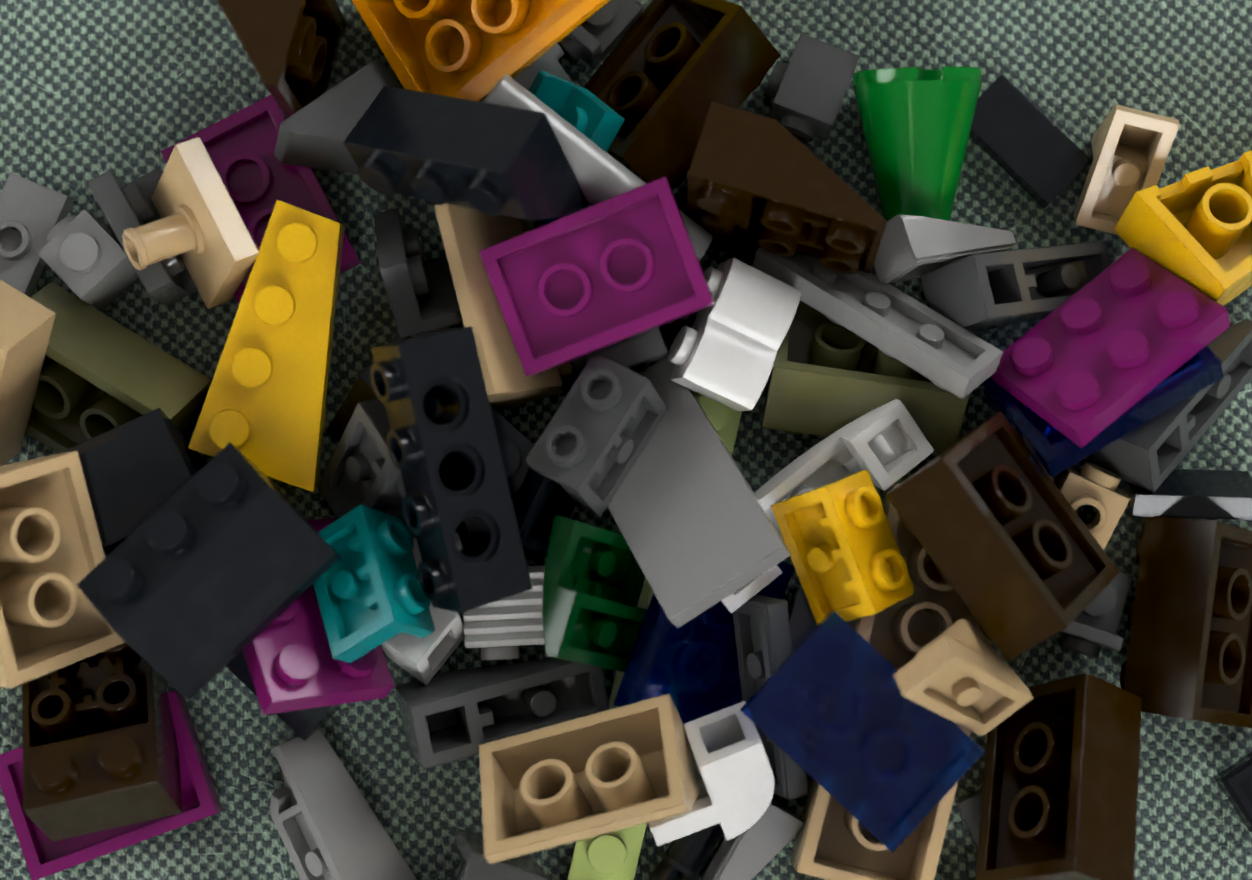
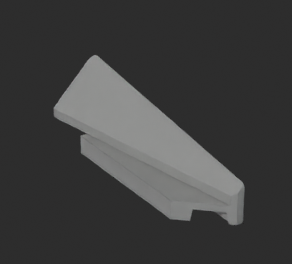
M317 729L306 741L298 736L274 748L273 756L277 759L284 773V786L271 794L270 815L301 880H417L322 731Z

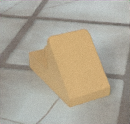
M1115 104L1093 134L1091 140L1094 159L1074 212L1075 225L1118 235L1114 231V227L1135 192L1158 184L1180 126L1178 119Z
M964 618L959 619L923 647L914 659L893 675L903 697L981 737L1033 699L1029 688L974 625Z

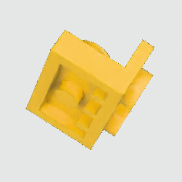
M863 470L833 483L771 505L818 629L876 614L914 594V586L909 576L906 562L900 553L883 510L881 498L876 492L868 471Z

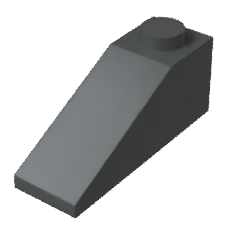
M1106 241L974 254L920 275L927 307L973 333L1044 319L1109 267L1111 260Z
M1245 319L1227 328L1085 445L1087 462L1105 468L1121 479L1154 493L1252 378V321Z
M559 658L459 669L435 675L427 685L416 680L395 686L407 747L423 770L478 755L479 745L609 710L602 667Z

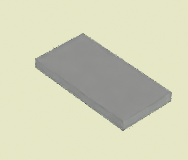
M669 355L640 373V375L649 379L667 406L668 411L607 507L666 616L674 626L679 628L791 554L692 390L670 380L675 364L668 361Z

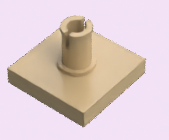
M200 137L175 144L151 199L161 219L136 228L125 229L124 233H122V241L130 262L139 271L147 268L146 266L180 255L207 309H210L232 299L258 256L259 251Z

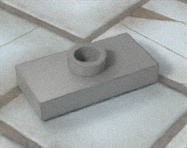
M10 173L0 195V280L28 297H32L46 265V262L37 253L48 243L47 235L59 221L68 216L74 202L73 199L65 194Z

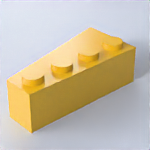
M1252 150L1243 153L1239 160L1211 170L1209 166L1187 173L1181 181L1158 188L1157 185L1135 192L1114 227V231L1130 248H1134L1220 305H1226L1252 286Z
M276 201L259 248V254L255 259L188 446L189 449L215 457L225 446L231 443L268 477L310 492L315 491L320 479L323 431L325 429L326 401L345 224L283 201Z

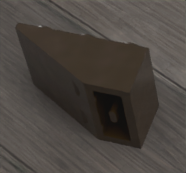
M711 102L688 172L686 215L714 237L730 238L733 234L758 240V246L772 254L792 256L797 252L820 259L822 266L837 273L855 274L859 270L870 274L887 221L776 119Z
M127 643L22 684L23 812L52 841L183 813L179 750L165 678Z

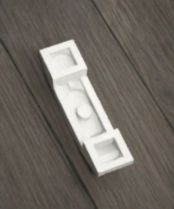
M894 399L860 416L814 445L779 471L754 494L784 542L771 505L863 470L869 472L874 486L885 491L933 453L934 449L902 401ZM775 565L721 600V602L732 614L783 572L778 565Z

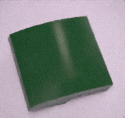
M555 516L548 545L543 581L542 613L547 655L639 675L657 612L637 606L645 575L622 534L562 516Z

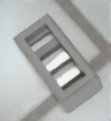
M896 215L887 221L873 264L880 283L902 282L920 279V275L974 254L1009 251L1016 244L1012 231L923 216Z
M772 799L766 812L751 828L728 841L725 835L723 836L701 874L702 880H752L801 831L805 822L796 812Z

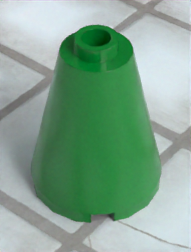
M904 67L863 70L854 73V93L883 218L886 221H889L896 215H915L950 221L982 83L981 68L941 67L940 70Z

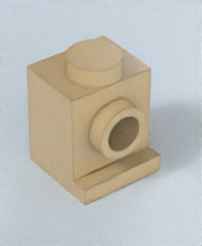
M1085 462L1082 470L1064 463L1054 484L1074 511L1085 504L1093 505L1097 508L1093 521L1085 525L1104 550L1130 500L1125 491L1118 487L1121 478L1109 470L1090 462Z

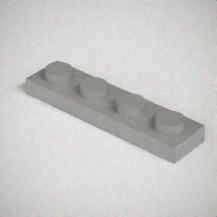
M762 248L756 250L753 268L802 291L800 298L802 302L824 314L831 322L845 327L873 344L883 354L899 360L930 379L937 387L963 399L996 372L1003 351L891 284L880 283L878 277L874 274L859 270L855 274L837 273L822 266L820 259L795 252L792 256H780L767 252Z

